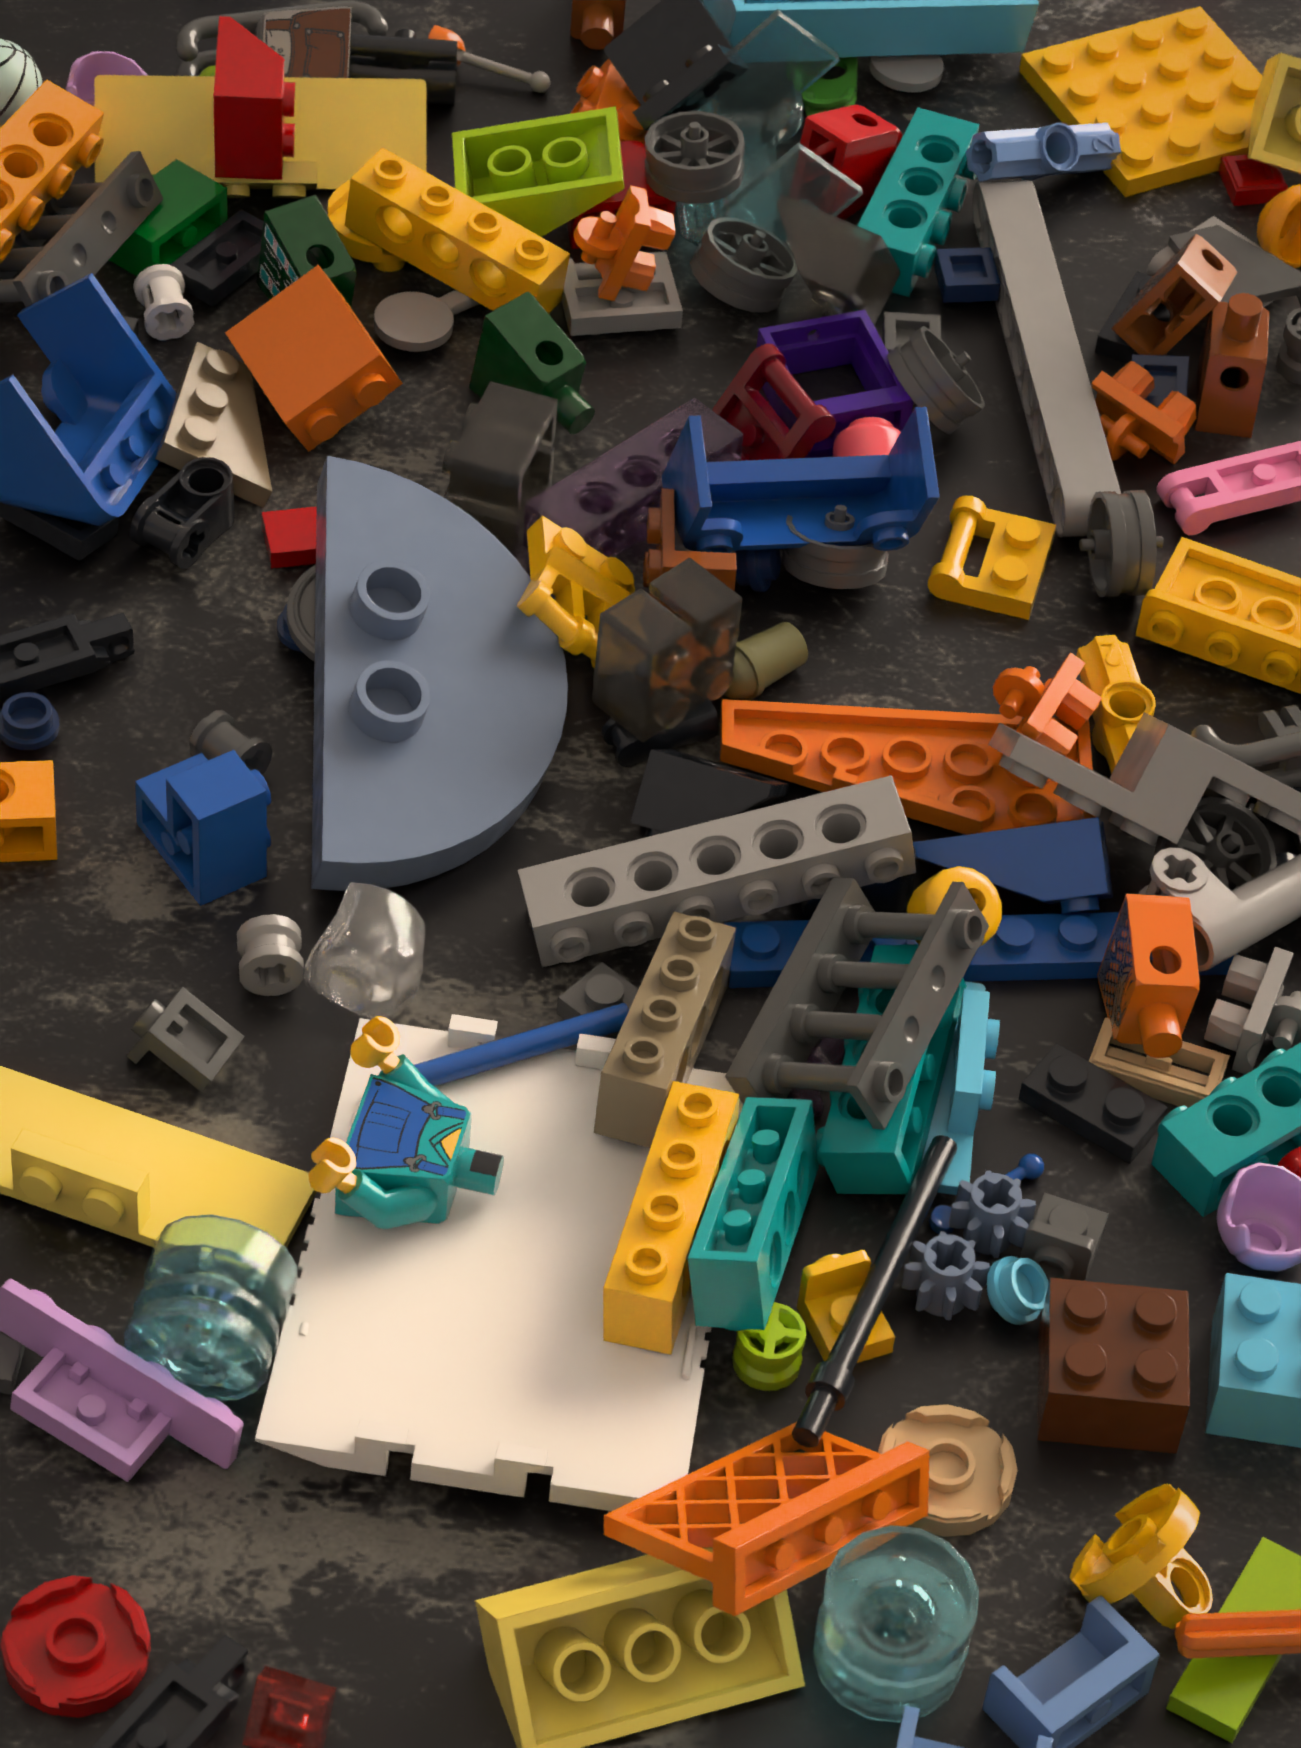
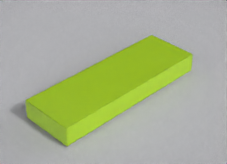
M1262 1537L1218 1613L1301 1609V1556ZM1283 1654L1192 1658L1172 1691L1166 1709L1233 1743Z

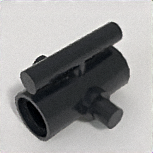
M406 28L398 30L395 33V37L351 34L348 78L423 79L426 82V104L455 106L458 41L416 38V33Z

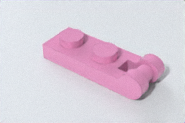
M1301 441L1174 471L1161 479L1157 486V493L1168 508H1175V520L1187 535L1199 534L1214 522L1301 501ZM1204 493H1205L1204 496H1200V497H1196V498H1195L1196 495H1200V494H1204Z

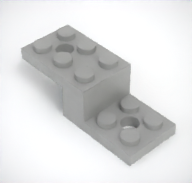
M1143 713L1109 779L1002 723H999L988 744L1003 754L998 765L1009 770L1012 774L1042 789L1048 778L1057 782L1058 785L1053 792L1054 794L1096 817H1099L1104 807L1113 811L1108 820L1110 823L1152 846L1155 845L1159 836L1175 844L1178 843L1206 788L1244 807L1252 796L1258 799L1252 811L1301 835V792L1147 713Z

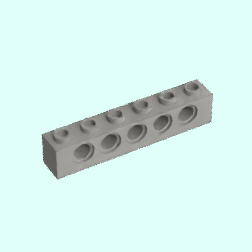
M891 775L519 869L518 874L543 968L562 962H575L586 956L625 946H638L646 941L661 938L673 912L700 916L720 923L751 914H764L775 908L810 899H821L833 877L855 878L859 887L874 883H886L897 877L916 873L912 832Z

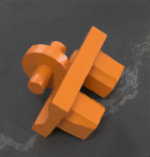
M631 185L616 216L611 212L603 211L599 217L582 218L574 230L573 237L576 244L583 250L581 259L585 263L594 264L603 278L598 289V298L615 301L621 287L647 292L654 278L656 269L654 254L640 251L641 246L663 251L668 250L675 236V224L672 213L648 205L646 189Z
M1134 361L1126 364L1113 377L1101 371L1091 385L1097 391L1095 402L1098 413L1101 415L1100 420L1106 435L1111 459L1117 460L1127 451L1141 459L1150 448L1175 465L1185 453L1184 436L1196 419L1195 403L1178 391H1172L1158 407L1146 401L1145 398L1155 388L1154 378L1146 369Z
M1071 652L1065 658L1052 679H1048L1044 684L1040 680V672L1032 666H1027L1024 669L1016 667L1005 669L999 674L993 685V695L1000 705L999 711L1001 715L1008 719H1013L1016 716L1023 717L1015 731L1064 756L1071 750L1078 736L1053 719V714L1079 731L1092 715L1102 697L1076 679L1085 662Z

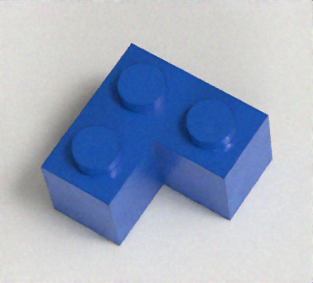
M234 750L211 760H207L203 753H200L135 781L137 825L200 906L267 877V848L271 846V836L267 828V806L271 804V793L262 774L256 769L250 771Z

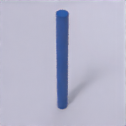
M625 1003L617 1004L414 1064V1066L433 1086H438L578 1044L579 1034L602 1037L619 1032L629 1008Z

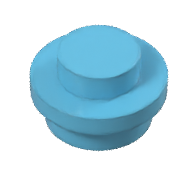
M1007 1256L994 1262L987 1275V1295L994 1310L1003 1319L1015 1325L1026 1324L1038 1317L1043 1309L1049 1285L1043 1269L1034 1260L1029 1258Z

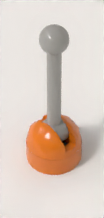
M435 25L428 36V39L458 41L457 67L461 63H466L527 83L537 93L545 92L550 86V78L545 72L537 71L531 74L465 52L464 42L461 37L449 29Z

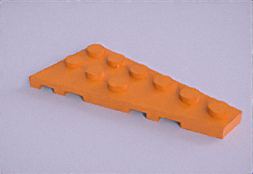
M722 699L720 711L721 762L822 792L892 775L906 817L965 835L1096 817L1054 794L1053 792L1058 785L1057 782L1048 778L1042 789L998 765L1002 758L999 755L1001 752L988 744L999 723L1015 730L1023 718L1020 716L1008 719L1001 714ZM1052 717L1078 736L1066 757L1093 770L1089 719L1077 731L1060 718Z

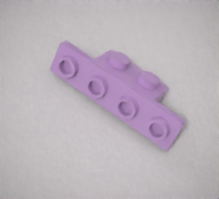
M8 1279L0 1287V1331L43 1357L40 1363L13 1391L10 1406L12 1411L126 1482H129L168 1435L224 1469H227L236 1459L243 1422L224 1403L214 1398L204 1397L176 1380L165 1367L153 1361H145L116 1343L100 1327L83 1323L57 1307L54 1301L43 1292L30 1290L13 1279Z

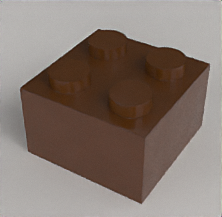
M1050 1277L1039 1324L1037 1440L1177 1454L1190 1408L1189 1291Z

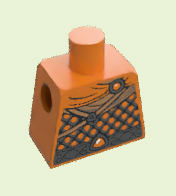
M1126 894L1097 978L1107 1017L1111 1021L1113 1039L1123 1044L1143 1045L1144 1052L1154 1058L1170 1057L1181 1049L1183 1044L1181 1036L1199 992L1200 979L1190 899L1187 897ZM1151 953H1152V957H1153V962H1152V964H1151V962H1150V954H1151Z

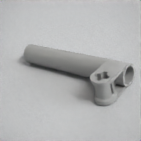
M1169 847L1160 850L1154 855L1149 869L1152 878L1151 882L1139 891L1140 895L1187 897L1190 899L1198 970L1202 972L1216 966L1301 917V854L1230 890L1206 867L1197 855L1182 848ZM1187 872H1189L1190 875L1186 882L1184 879L1186 877Z

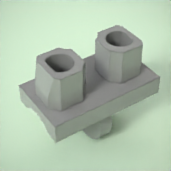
M1275 947L1268 964L1237 954L1234 955L1221 995L1250 1004L1252 1007L1247 1009L1217 999L1204 1036L1206 1041L1236 1051L1232 1070L1243 1074L1253 1070L1267 1032L1273 1037V1044L1278 1049L1288 1050L1292 1045H1297L1301 1042V992L1294 991L1290 996H1282L1284 990L1283 981L1292 961L1293 952Z

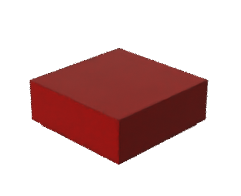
M1248 154L1221 157L1218 172L1233 206L1268 203L1276 195L1288 189L1284 177L1277 167L1248 159Z
M317 506L262 512V531L271 568L316 564Z

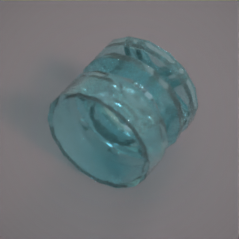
M217 1215L185 1216L168 1223L156 1238L144 1273L145 1286L135 1299L134 1313L129 1318L124 1332V1347L145 1361H153L162 1365L176 1380L204 1397L214 1398L219 1401L238 1400L256 1393L268 1378L272 1365V1355L275 1353L279 1343V1327L286 1320L297 1285L296 1263L287 1248L270 1234L241 1220Z
M890 1525L862 1532L839 1549L825 1576L821 1606L815 1627L813 1660L822 1684L845 1708L870 1720L900 1723L902 1722L905 1705L920 1708L919 1718L927 1716L950 1699L965 1668L969 1644L972 1640L978 1618L979 1589L969 1563L949 1542L921 1528Z

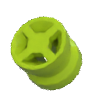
M774 1302L765 1330L746 1329L736 1331L737 1342L732 1357L733 1368L738 1377L750 1387L762 1391L782 1389L789 1386L798 1377L802 1365V1350L806 1341L805 1323L800 1315L789 1306Z

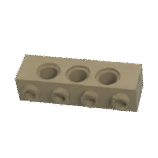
M673 912L601 1071L593 1133L648 1148L651 1147L672 1082L687 1083L726 992L736 927L713 922L700 916Z

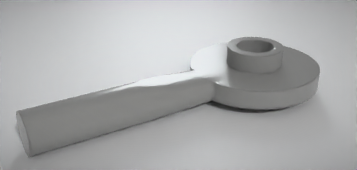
M940 55L871 56L869 68L875 79L889 88L903 92H923L939 84L943 74L944 63Z
M457 290L439 298L421 292L396 293L386 297L377 305L374 312V329L382 341L394 348L413 352L428 351L443 345L451 337L454 315L480 303Z

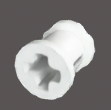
M168 264L153 265L140 272L134 281L133 288L137 300L146 309L144 312V325L147 333L159 340L180 338L188 333L194 325L193 309L191 304L183 298L185 282L182 273L176 267Z

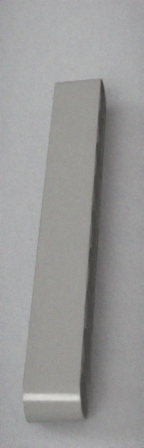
M1031 180L976 182L973 191L974 225L980 247H991L1000 279L999 297L995 304L1053 522L1056 524V532L1060 538L1087 537L1088 514L1095 492L1115 491L1117 494H1121L1035 186Z

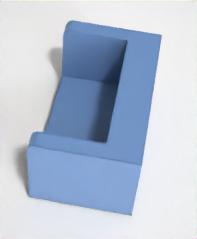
M1098 1596L1087 1605L1081 1631L1017 1678L1005 1666H1001L991 1673L982 1709L1019 1748H1035L1038 1735L1053 1738L1052 1748H1074L1149 1693L1160 1654L1102 1596Z

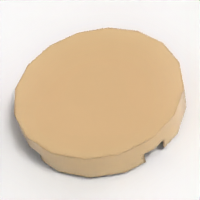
M949 1404L921 1406L906 1413L905 1420L898 1422L893 1428L892 1424L882 1435L878 1450L880 1454L907 1441L930 1450L928 1516L909 1526L915 1530L941 1537L971 1535L994 1524L1009 1506L1018 1471L1013 1446L1003 1433L1002 1438H1000L996 1431L989 1428L990 1421L975 1411Z

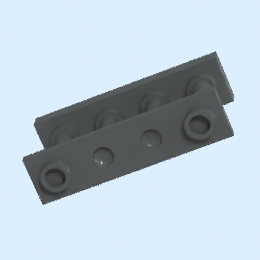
M140 151L131 152L104 182L70 185L62 198L57 200L52 197L49 200L36 226L29 232L23 229L15 237L11 251L5 260L0 263V303L23 302L25 307H28L90 273L95 275L163 200L162 194ZM76 207H80L75 214H71ZM47 239H51L45 246H42ZM18 271H21L15 279H11Z
M832 878L725 1075L735 1093L739 1094V1099L743 1105L746 1097L787 1099L792 1089L851 1093L873 1129L885 1130L899 1101L903 1098L907 1085L977 949L983 943L985 933L989 928V924L964 882L951 883L936 914L875 912L855 878ZM873 938L921 940L909 964L859 962ZM847 987L895 990L883 1015L833 1012L843 991ZM819 1038L869 1041L856 1066L806 1063Z

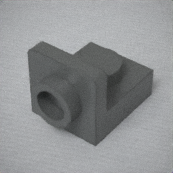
M182 987L165 1006L155 998L130 1029L140 1038L126 1054V1057L137 1064L148 1051H151L202 1092L245 1036Z
M1044 1192L1036 1216L1028 1225L1020 1258H1029L1039 1264L1045 1272L1048 1282L1050 1277L1086 1281L1104 1234L1109 1213Z

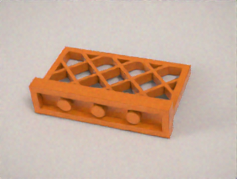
M795 1422L605 1514L604 1535L712 1582L713 1607L737 1616L928 1516L930 1450L907 1441L880 1454L825 1431L818 1445L809 1448L800 1445L794 1440L792 1431L797 1423ZM798 1449H801V1450L806 1451V1452L792 1453V1452H794V1451H796V1450H798ZM696 1523H729V1524H696ZM713 1547V1552H709L702 1548Z

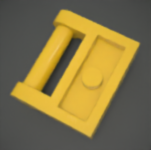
M965 495L957 498L949 516L952 528L941 561L933 566L927 582L929 591L935 597L1029 620L1053 544L1056 524L988 509L983 501L974 496ZM974 535L990 539L978 577L965 575L963 571Z

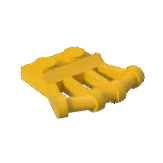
M541 516L527 530L531 581L520 598L517 607L527 617L534 614L558 636L561 648L573 655L582 653L589 657L593 668L607 676L614 673L629 676L634 684L648 689L658 687L666 675V660L662 655L650 651L638 624L644 611L645 603L642 599L635 596L633 573L621 560L615 557L608 558L586 544L584 539L574 530L567 527L561 528L546 517ZM551 594L555 595V600L550 596Z

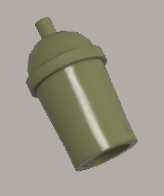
M781 622L744 640L729 642L722 646L718 655H716L711 666L712 680L704 684L705 690L709 694L718 690L727 698L747 701L760 696L765 688L807 662L808 648L805 639L794 625L789 622Z

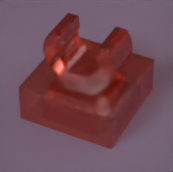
M265 1666L256 1679L243 1744L253 1748H324L336 1688Z

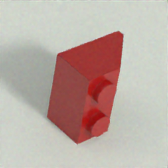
M219 16L213 95L215 177L282 180L283 158H294L295 123H285V117H294L295 82H285V59L232 17Z

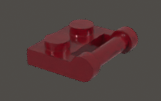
M773 344L761 345L750 354L704 420V423L734 461L805 458L815 443L829 437L836 426L835 418L823 405H816L785 367V357ZM765 382L769 383L797 418L791 429L786 426L759 392Z

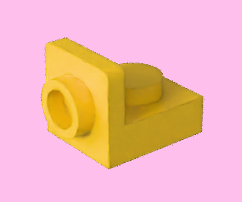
M865 1250L845 1255H826L813 1264L807 1265L802 1270L797 1309L824 1361L827 1360L870 1271L871 1261ZM882 1310L857 1363L893 1352L895 1335Z

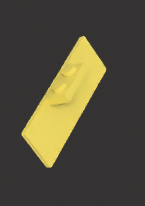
M97 75L94 79V107L104 112L99 137L104 139V143L95 160V183L104 182L133 151L141 152L152 175L158 173L177 159L226 187L227 198L250 197V189H272V196L274 198L288 199L305 198L306 190H336L340 185L349 181L382 147L426 172V82L423 79L285 77V82H295L294 117H285V123H295L294 158H283L282 180L215 177L213 100L215 76Z
M0 1066L1 1194L259 1285L268 1283L317 1193L310 1186L309 1172Z

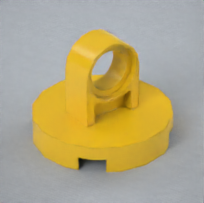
M1163 1484L1143 1493L1115 1514L1123 1525L1111 1535L1105 1544L1096 1534L1086 1543L1074 1561L1070 1573L1071 1581L1078 1587L1089 1603L1098 1596H1102L1109 1604H1112L1132 1593L1160 1624L1170 1629H1175V1625L1186 1614L1207 1613L1211 1609L1213 1600L1211 1586L1201 1567L1183 1548L1197 1526L1200 1515L1198 1508L1180 1488L1176 1491L1171 1484ZM1171 1581L1174 1583V1585H1175L1176 1588L1178 1589V1591H1179V1593H1180V1595H1181V1598H1182V1600H1183V1603L1180 1601V1599H1179V1598L1177 1597V1595L1175 1594L1174 1589H1173L1172 1584H1171Z

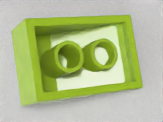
M616 106L452 132L455 189L540 237L625 189Z

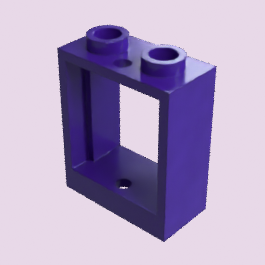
M866 310L758 329L756 348L764 344L775 345L785 357V367L791 374L852 364L865 389V392L813 401L816 405H823L835 418L836 426L829 437L815 443L805 458L833 456L835 438L856 419L864 417L883 418L891 422L894 428H897L900 432L903 430L912 414L914 401L905 391L891 368L887 357L889 352ZM812 330H816L814 334L808 335ZM765 382L762 388L772 408L786 426L791 429L797 418L769 383Z

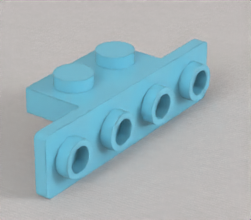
M965 981L967 986L963 990L958 1021L923 1154L924 1158L935 1136L944 1135L956 1143L957 1152L937 1192L957 1195L961 1180L970 1182L973 1136L979 1109L991 1111L996 1071L984 1070L985 1058L995 1059L1000 1028V1020L988 1019L990 992L985 991V986L981 983Z

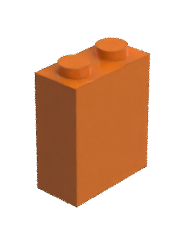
M319 265L225 332L283 422L308 452L323 441L335 436L341 428L370 407L379 404L389 393L403 384L347 301Z

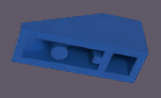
M1099 817L913 842L916 859L942 869L956 866L973 868L987 876L997 888L1049 906L1060 905L1062 914L1100 910L1098 900L1113 898L1104 822Z

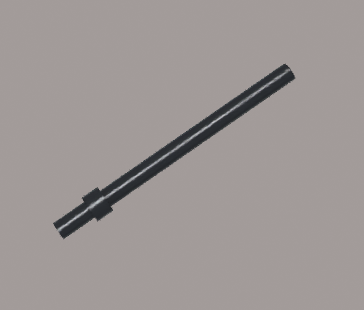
M938 1135L932 1139L827 1360L816 1365L806 1385L805 1394L808 1400L792 1431L794 1440L802 1446L812 1448L818 1445L833 1412L842 1409L855 1383L852 1371L957 1152L956 1143L947 1136Z

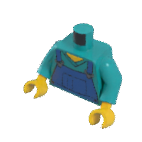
M382 1016L372 1018L362 1027L363 1034L352 1043L350 1050L351 1058L357 1065L364 1068H372L378 1065L381 1071L379 1076L371 1074L346 1143L334 1137L328 1138L311 1153V1159L317 1164L309 1171V1183L316 1192L329 1193L336 1188L335 1214L364 1217L380 1229L386 1230L418 1222L439 1224L447 1220L457 1188L495 1196L502 1175L504 1156L469 1148L472 1113L466 1107L454 1103L433 1086L404 1054L396 1056L393 1053L399 1046L400 1034L391 1020Z

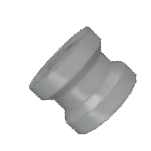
M270 914L251 918L240 926L237 931V951L242 957L239 962V978L245 989L258 995L278 996L291 992L301 984L304 979V961L299 954L302 947L301 929L295 921L285 916Z

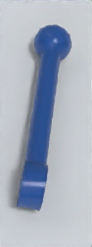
M1029 1153L1019 1160L1017 1168L1005 1175L1013 1180L1016 1178L1019 1180L1024 1178L1030 1180L1037 1179L1043 1174L1044 1162L1037 1154ZM940 1205L933 1209L929 1219V1226L935 1233L940 1234V1231H945L946 1234H950L954 1230L948 1224L951 1207Z

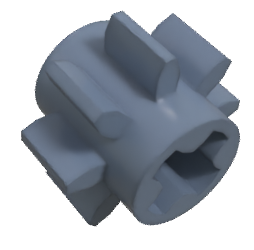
M991 1170L985 1172V1175L977 1178L973 1184L964 1180L959 1182L956 1201L952 1204L948 1224L949 1227L955 1229L963 1228L964 1239L976 1242L975 1251L998 1258L999 1254L1005 1251L1011 1243L1017 1247H1023L1028 1225L1034 1217L1036 1201L1022 1199L1021 1180L1018 1178L1013 1180L1006 1175L992 1173Z
M940 1231L939 1236L932 1238L926 1245L919 1241H915L912 1244L909 1263L904 1266L901 1286L904 1289L916 1290L917 1302L915 1309L917 1311L925 1310L930 1314L951 1320L952 1315L960 1312L964 1306L975 1311L978 1309L982 1288L986 1287L990 1264L983 1261H975V1241H966L959 1236Z

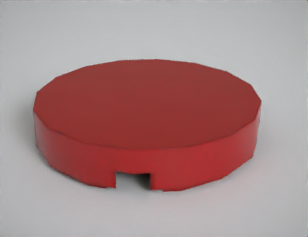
M73 1575L44 1582L21 1597L11 1611V1619L6 1624L5 1630L3 1629L0 1645L7 1681L25 1703L49 1715L80 1718L108 1711L133 1693L147 1672L151 1640L144 1610L126 1590L110 1583V1588L103 1584L92 1583V1577Z

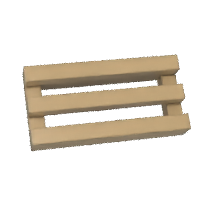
M1105 1017L1089 1062L1154 1099L1176 1106L1185 1105L1190 1107L1209 1096L1213 1089L1222 1082L1230 1055L1182 1041L1181 1049L1170 1057L1154 1058L1148 1055L1146 1057L1109 1046L1111 1043L1146 1054L1143 1050V1045L1123 1044L1113 1039L1111 1021ZM1172 1062H1173V1063H1176V1064H1179V1065H1183V1066H1186V1067H1189V1068H1192V1069H1195V1070H1199V1071L1208 1073V1074H1210V1075H1209V1076L1203 1075V1074H1200V1073H1197V1072H1194V1071H1190V1070H1187V1069H1184V1068H1180V1067H1177V1066H1174V1065H1171V1064H1172Z

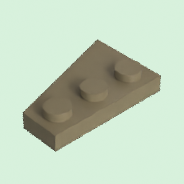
M197 342L188 358L155 459L179 470L191 460L201 457H213L222 460L230 466L233 473L234 495L264 508L272 493V486L252 374L245 363L236 360L231 354Z

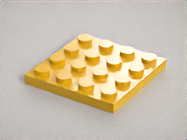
M1201 7L1021 54L1019 72L1062 123L1066 125L1108 123L1110 128L1119 134L1121 153L1116 159L1111 160V169L1103 172L1124 197L1216 172L1219 170L1221 157L1248 154L1252 109L1262 75Z

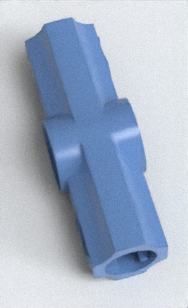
M1054 123L1040 128L976 133L972 135V142L966 151L968 170L976 174L979 182L1016 178L1035 180L1052 175L1107 171L1111 169V160L1116 159L1121 153L1119 134L1115 133L1108 123L1081 125Z

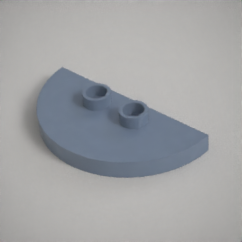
M332 456L326 457L317 483L311 889L336 891L378 890L408 885L435 877L466 863L494 844L526 811L543 781L562 735L567 712L568 681L563 649L559 645L558 636L534 614L527 617L517 607L520 598L531 581L530 576L518 560L491 532L465 511L416 482L361 462Z

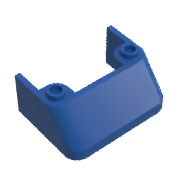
M90 273L26 307L17 315L51 362L42 376L41 395L47 408L56 414L62 422L54 432L14 375L0 381V502L10 506L101 526L122 516L159 464L160 461L155 458L177 393L95 276Z
M927 407L914 408L888 455L706 462L701 415L688 416L662 474L663 488L674 489V524L686 549L699 552L732 553V551L802 548L809 544V542L802 540L790 531L786 524L788 515L793 517L792 523L798 532L809 539L824 544L851 546L873 543V547L876 550H897L907 546L909 538L915 536L920 531L940 498ZM836 505H845L847 513L855 518L854 526L845 531L832 530L824 523L825 515L835 511Z

